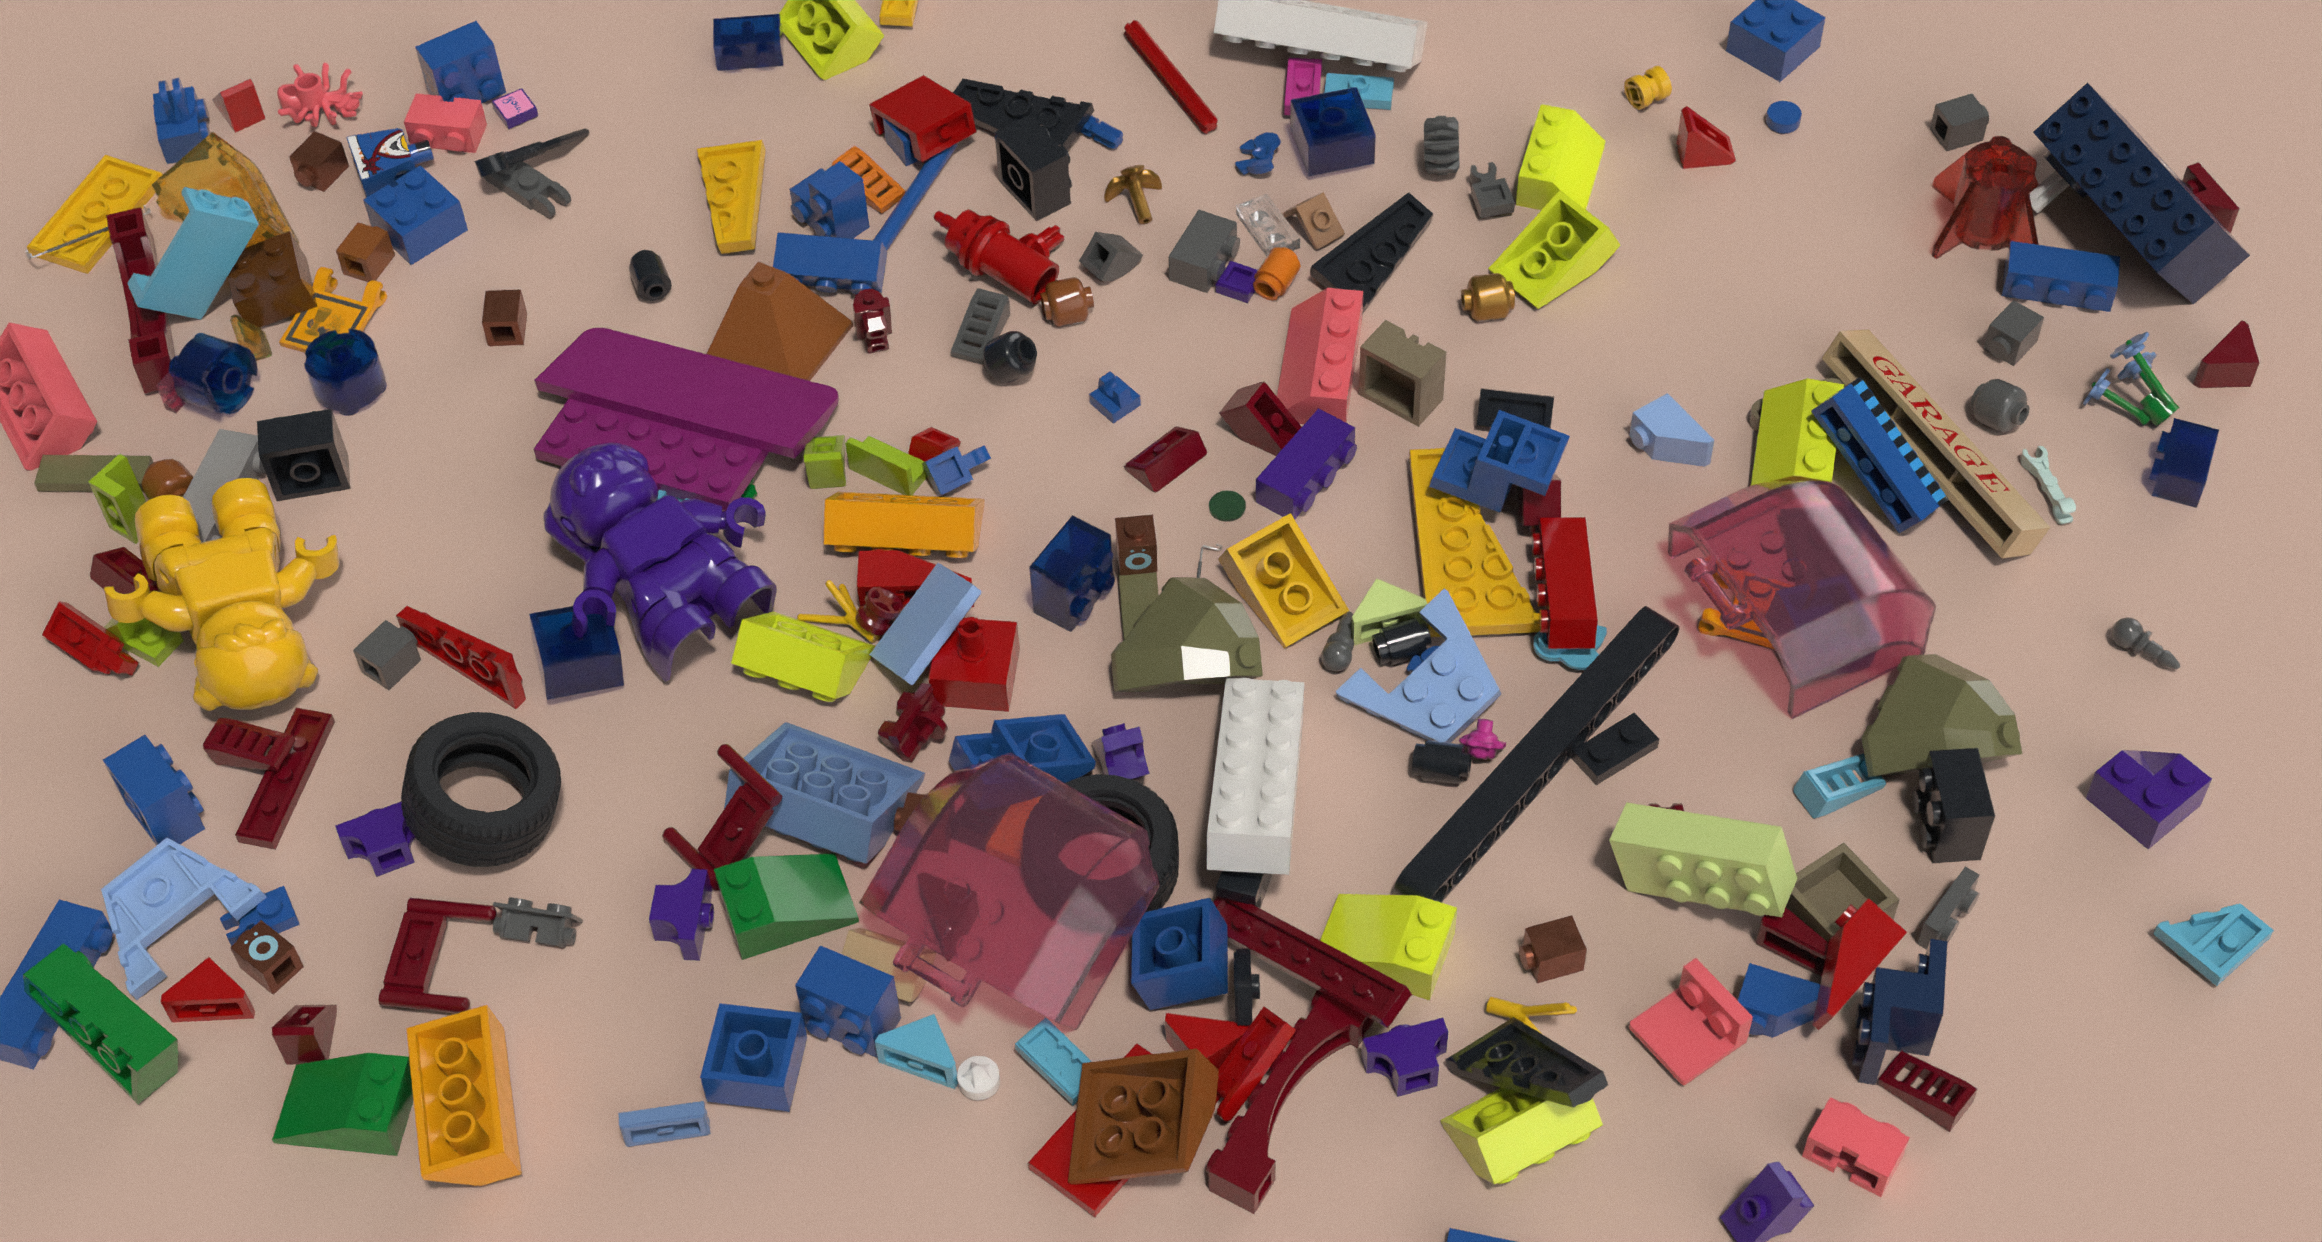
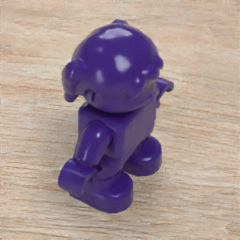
M615 442L590 446L570 458L560 467L551 487L550 503L543 513L545 530L560 545L586 563L584 566L583 592L576 597L573 604L572 630L577 637H583L587 631L588 619L586 616L589 614H600L604 617L606 625L615 626L616 605L611 598L616 590L626 603L637 641L641 644L644 657L666 682L670 680L674 653L682 641L699 629L709 641L714 638L716 627L710 619L714 614L717 613L725 624L731 628L734 626L738 610L749 598L754 601L764 614L773 612L777 592L775 583L760 567L755 565L748 566L740 561L728 544L720 538L711 535L718 534L719 529L723 530L726 540L733 546L741 548L745 527L737 523L745 522L754 528L764 526L766 518L765 508L759 501L752 498L733 500L728 505L726 511H722L723 506L695 498L680 502L674 496L666 495L658 499V486L650 473H648L649 465L642 453L630 446Z

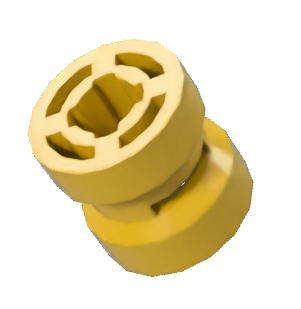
M1657 65L1647 69L1642 76L1637 74L1627 78L1624 83V89L1630 104L1635 109L1641 110L1650 106L1654 99L1660 101L1669 97L1672 92V85L1666 71Z

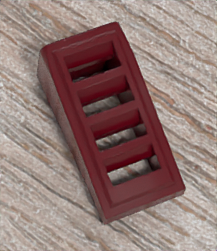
M218 718L203 743V749L216 765L278 771L296 740L292 735L234 719ZM269 745H272L267 755L263 756Z
M1785 908L1782 917L1764 915L1760 922L1756 943L1822 977L1829 943L1787 908Z
M1903 1051L1897 1055L1877 1082L1878 1085L1949 1132L1971 1106L1978 1090L1963 1079ZM1906 1068L1911 1072L1903 1082L1895 1079L1902 1069ZM1919 1077L1925 1082L1919 1089H1916L1912 1085ZM1932 1086L1939 1090L1934 1097L1927 1094ZM1946 1096L1953 1099L1950 1104L1943 1102Z

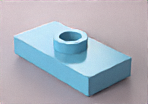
M1327 73L1324 105L1391 110L1394 77Z
M1045 1017L1015 1043V1050L1067 1101L1074 1105L1078 1102L1082 1064L1092 1061Z

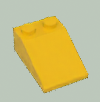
M1291 513L1227 548L1218 558L1237 592L1284 649L1350 611Z

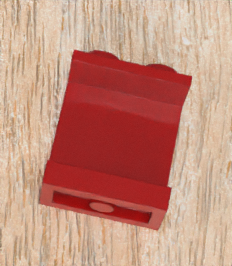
M925 75L869 104L875 132L878 135L885 132L883 118L909 134L914 157L921 162L977 132L971 103Z

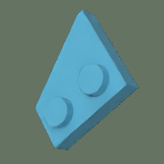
M2240 903L2223 907L2218 912L2206 911L2191 915L2189 921L2172 925L2168 921L2161 922L2156 926L2153 935L2213 984L2218 986L2270 939L2274 930Z

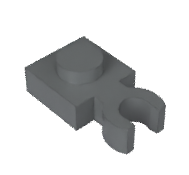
M1493 162L1488 163V173L1486 174L1479 173L1475 165L1471 166L1470 169L1471 195L1480 218L1514 212L1515 202L1505 178L1496 179L1497 167Z

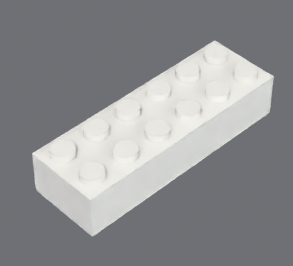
M1219 0L1214 33L1223 34L1222 40L1228 42L1242 43L1243 40L1251 39L1256 40L1255 46L1275 49V46L1285 45L1288 46L1287 51L1291 53L1306 55L1307 52L1319 51L1321 52L1320 57L1324 59L1340 60V57L1347 56L1353 58L1354 64L1373 66V63L1381 62L1386 63L1387 70L1406 72V69H1411V67L1421 62L1428 22L1306 0Z
M1226 678L1207 829V870L1289 875L1303 727L1304 682Z

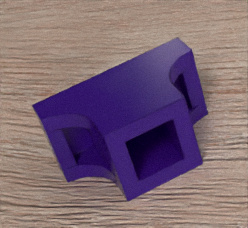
M1124 723L1102 729L1103 736L1092 742L1095 756L1100 763L1103 775H1117L1135 779L1150 774L1145 759L1144 741L1140 726L1126 730Z
M402 802L382 809L371 810L363 816L335 825L347 858L367 860L371 863L376 877L415 863L411 853V845L416 837L406 824V819L402 814Z
M691 869L687 878L675 885H655L649 916L655 941H668L677 944L681 948L684 960L700 961L706 928H712L714 905L711 903L713 890L707 870Z
M1442 1017L1412 1026L1402 1024L1392 1028L1389 1032L1363 1038L1361 1060L1366 1074L1378 1073L1387 1077L1391 1081L1397 1097L1436 1087L1439 1074V1064L1436 1058L1447 1052L1448 1029Z
M1778 1161L1768 1163L1720 1218L1737 1242H1766L1777 1235L1790 1233L1815 1205L1792 1173L1786 1171Z

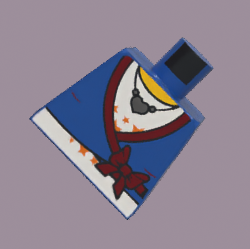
M399 128L346 137L366 197L388 184L395 187V180L415 169L416 164L434 160L428 140L408 145L403 130Z

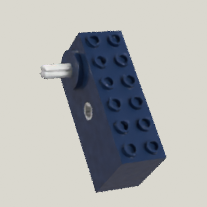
M2088 82L2033 131L2036 137L2048 149L2043 156L2055 171L2024 198L2025 201L2039 213L2069 185L2082 198L2089 195L2154 270L2192 304H2195L2250 256L2132 125Z

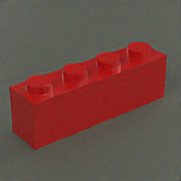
M1586 517L1540 518L1539 533H1532V556H1539V558L1534 560V579L1542 583L1537 584V607H1544V610L1539 612L1540 633H1547L1548 649H1595L1598 617Z

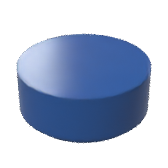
M1789 101L1774 102L1768 107L1766 124L1771 130L1778 133L1794 132L1800 126L1801 109Z

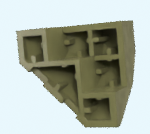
M1170 578L1162 587V592L1154 603L1148 605L1132 626L1133 630L1126 639L1120 642L1111 653L1114 692H1149L1171 684H1225L1226 678L1255 679L1263 676L1259 636L1243 604L1206 578Z
M1936 654L1902 657L1897 667L1900 673L1895 683L1887 687L1877 706L1879 714L1874 724L1867 726L1861 738L1868 777L1899 775L1920 770L1921 767H1925L1929 751L1978 748L1982 763L2023 754L2016 716L1992 682Z

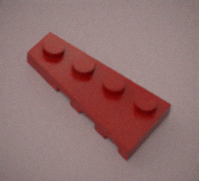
M405 606L396 615L400 627L403 626L413 633L417 639L416 646L514 709H517L526 700L522 686L523 679L517 671L511 653L409 606Z

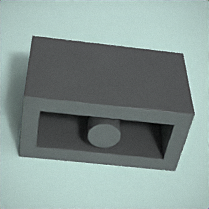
M1198 209L1168 256L1169 281L1208 293L1214 282L1218 281L1229 258H1234L1239 250L1240 238L1237 237V222Z

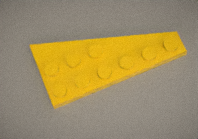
M1445 448L1409 450L1423 593L1427 603L1445 588L1449 592L1471 635L1539 632V613H1536L1533 609L1528 592L1524 586L1521 587L1514 575L1513 566L1489 524L1486 525L1482 518L1479 505L1430 487L1432 476ZM1427 623L1431 637H1442Z

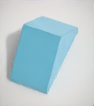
M934 1014L877 1036L875 1046L879 1063L956 1089L958 1080L955 1060Z

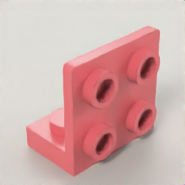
M1695 958L1683 966L1679 988L1631 1020L1629 1029L1680 1084L1686 1085L1747 1042L1753 1016Z

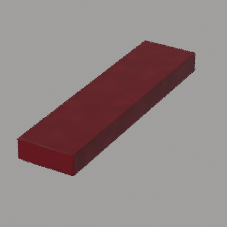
M295 708L284 733L292 735L296 741L278 771H265L235 834L239 843L276 850L333 728L335 720L332 714Z

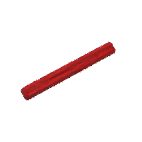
M1134 20L1131 23H1127L1124 26L1126 38L1200 130L1207 134L1211 130L1215 131L1218 127V118L1139 21Z

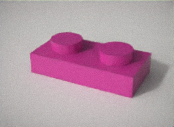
M1288 58L1284 115L1318 116L1322 59Z

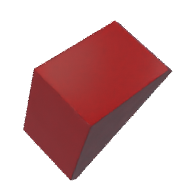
M251 79L218 93L212 99L235 133L266 119Z
M1688 106L1681 109L1676 146L1682 168L1733 164L1736 158L1730 137Z
M210 957L161 995L160 1002L172 1023L254 1019L255 1010L245 990Z
M1166 1013V1042L1174 1051L1197 1049L1219 1069L1250 1025H1238L1232 1021Z

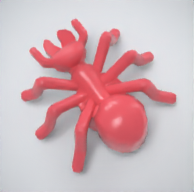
M323 63L322 81L320 76L315 73L304 74L300 66L295 64L293 69L298 77L295 79L294 84H283L277 89L278 100L283 108L278 110V114L281 116L289 115L295 123H300L305 117V120L309 121L312 127H317L320 108H323L331 125L336 124L337 113L330 109L332 106H335L336 111L341 113L343 117H355L356 111L354 110L359 107V99H362L361 97L363 96L362 91L346 94L347 79L352 72L351 69H346L342 74L340 88L329 92L328 63Z

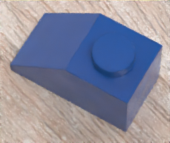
M1749 963L1738 998V1002L1753 1016L1749 1034L1765 1035L1773 1038L1814 1019L1820 984Z

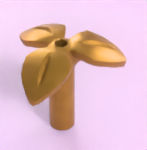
M1134 165L1121 170L1120 173L1122 175L1112 178L1107 185L1104 193L1105 202L1111 201L1126 188L1129 190L1139 223L1147 224L1151 222L1153 218L1143 188L1162 189L1160 177L1151 170H1144V165Z

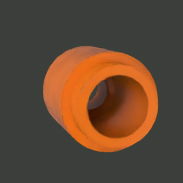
M1276 247L1271 249L1254 275V290L1261 297L1268 300H1276L1278 296L1284 295L1301 268L1297 255L1288 248Z

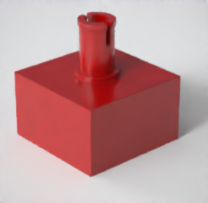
M975 617L963 618L932 659L929 684L934 689L933 695L936 700L944 707L1009 712L1020 652L1017 622L985 620Z

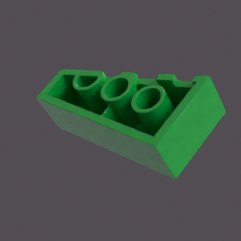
M63 943L23 974L25 992L137 1104H140L178 1073V1039L122 993L110 980L97 972L82 952H74Z

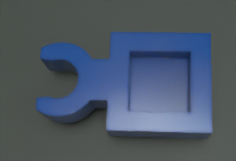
M284 886L264 893L267 898L238 921L230 912L220 918L225 930L239 926L235 931L226 934L231 946L236 943L243 932L250 930L260 920L277 933L300 925Z

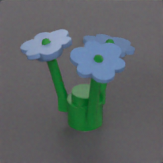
M2148 332L2132 337L2110 354L2111 359L2123 355L2125 359L2132 356L2135 359L2127 363L2117 376L2120 380L2126 377H2132L2133 379L2142 378L2151 391L2150 394L2139 402L2144 408L2140 410L2107 389L2111 383L2105 379L2110 372L2108 368L2097 382L2091 384L2093 389L2082 403L2086 406L2092 397L2098 401L2103 395L2134 415L2143 426L2151 420L2156 427L2180 408L2164 390L2151 370L2152 360L2157 356L2156 353H2140L2145 348L2143 343L2149 336Z

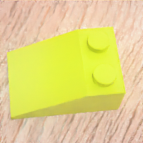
M1559 190L1488 269L1493 274L1500 273L1507 281H1511L1514 291L1539 309L1597 272L1621 245L1607 225Z
M1338 894L1320 940L1404 984L1413 996L1430 1000L1455 935L1457 907L1414 895Z

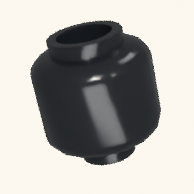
M1009 331L993 338L986 343L983 351L986 371L1001 383H1009L1028 375L1036 365V346L1029 337L1019 331Z

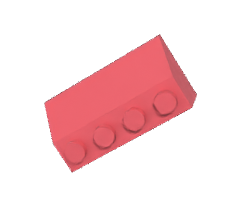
M1326 288L1291 309L1277 397L1299 424H1305L1318 408L1347 423L1362 324L1363 291Z
M9 322L0 336V422L26 470L38 468L43 455H68L81 449L88 436L94 431L97 420L49 332L44 329Z

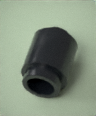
M641 250L632 256L629 272L638 295L646 301H656L665 297L671 290L672 283L662 258L651 250Z
M1416 618L1380 628L1379 633L1372 635L1374 651L1381 665L1388 662L1390 665H1395L1411 660L1414 655L1420 657L1427 650L1426 646L1432 645L1427 625L1425 623L1419 624Z
M1426 741L1425 744L1416 743L1413 754L1412 774L1421 776L1422 780L1461 784L1462 777H1469L1472 754L1465 753V745L1435 741Z

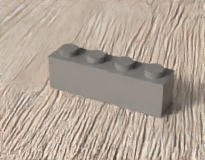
M219 429L183 496V498L190 502L201 542L222 538L218 532L212 511V497L217 489L225 483L238 478L259 480L261 474L265 473L258 453V435Z

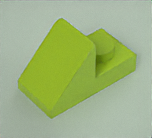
M844 435L814 437L806 444L804 463L810 488L820 489L846 486L844 462L846 446Z
M112 618L104 626V628L119 637V640L125 644L123 649L157 667L184 641L180 632H170L145 618L135 623H122Z

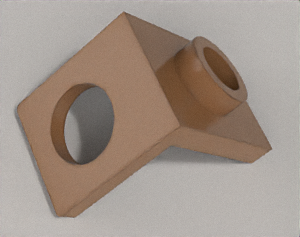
M1324 192L1308 198L1280 214L1283 219L1296 213L1314 250L1320 249L1345 234Z

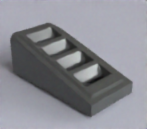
M980 288L976 289L950 351L952 357L984 365L983 351L986 343L1000 335L1010 316L1008 296ZM979 318L986 319V320H989V321H991V322L984 321V320H980ZM974 330V331H977V332L985 333L986 335H983V334H980V333H976V332H972V331ZM967 341H968V342L980 344V345H982V346H981V348H979V347L967 345L966 343H967Z

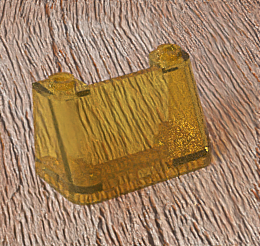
M213 131L152 184L159 197L156 200L158 206L166 214L171 216L174 213L182 221H184L190 211L181 193L183 188L205 189L221 196L239 197L249 203L259 225L246 247L288 231L292 233L299 245L296 234L260 169L251 159Z

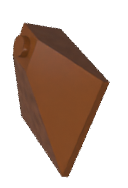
M758 261L739 284L706 354L811 381L851 330L853 321L789 273Z
M1197 1049L1083 1063L1068 1182L1074 1185L1188 1172L1215 1111L1219 1070Z

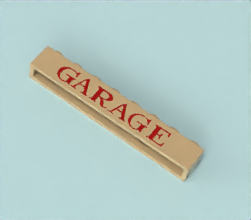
M1869 329L1839 331L1823 355L1822 360L1845 385H1848L1858 377L1862 378L1934 480L1939 484L1949 501L2001 558L2031 555L2051 527Z

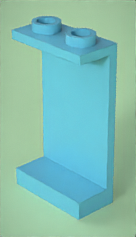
M184 187L181 193L190 211L151 277L133 273L127 284L138 307L202 319L259 223L249 203L239 197L230 198L214 194L205 189L196 190Z

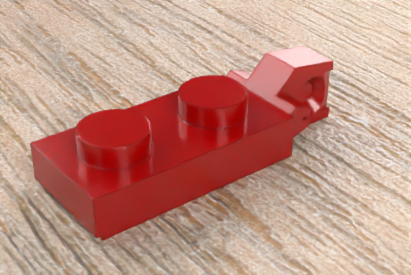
M58 602L42 633V636L91 670L101 671L105 674H110L111 670H113L117 674L127 673L132 676L139 663L129 654L121 651L125 644L119 640V637L67 602Z

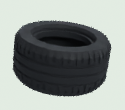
M470 712L448 717L423 732L412 746L401 792L402 814L406 819L409 830L422 845L436 855L453 863L471 867H492L516 861L539 846L550 830L561 788V771L558 760H556L555 753L538 733L526 724L509 716L491 712ZM478 767L495 770L511 779L520 789L522 799L506 810L484 812L467 809L451 800L441 788L440 780L447 774L462 768Z
M1102 774L1073 779L1046 794V797L1042 798L1039 804L1035 806L1026 823L1023 846L1030 891L1034 895L1036 902L1039 903V906L1049 916H1052L1053 919L1060 921L1065 926L1081 931L1110 933L1129 929L1132 927L1133 915L1161 909L1174 891L1179 873V841L1176 822L1164 800L1158 797V794L1149 787L1144 786L1138 781L1117 775ZM1097 828L1118 829L1133 836L1145 849V853L1136 866L1122 875L1106 879L1086 878L1069 870L1059 859V854L1068 841L1084 831Z

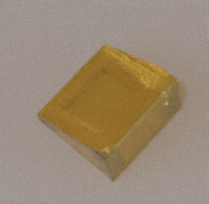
M232 315L230 322L245 362L249 364L272 356L273 353L265 332L240 316Z

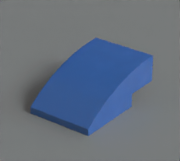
M1065 714L994 720L991 733L955 736L949 757L950 764L978 810L999 808L1039 797L1053 791V789L1063 783L1085 775L1093 770L1096 765V761Z

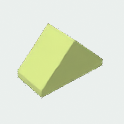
M1376 578L1352 616L1351 638L1354 641V645L1372 641V635L1379 633L1380 628L1416 618L1419 624L1425 623L1427 625V622L1420 616V611L1428 604L1426 599Z

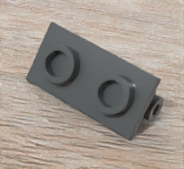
M513 897L508 898L507 904L493 903L494 907L502 910V916L496 917L494 920L493 932L498 933L500 938L503 939L508 938L530 942L532 928L537 927L536 943L565 948L567 944L573 945L576 940V929L571 928L572 922L583 923V919L571 914L572 907L548 903L546 910L532 908V901Z

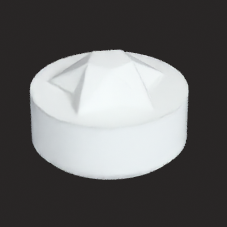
M970 1057L958 1069L957 1080L959 1089L969 1099H988L997 1092L1000 1086L998 1066L988 1057Z

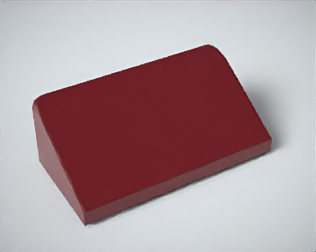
M1175 426L1127 462L1124 468L1149 490L1158 492L1206 456L1207 450L1198 431Z
M125 547L93 555L90 578L101 588L113 586L114 590L118 593H132L136 591L134 577L139 573L148 581L150 593L158 591L157 580L154 581L148 578L143 561Z

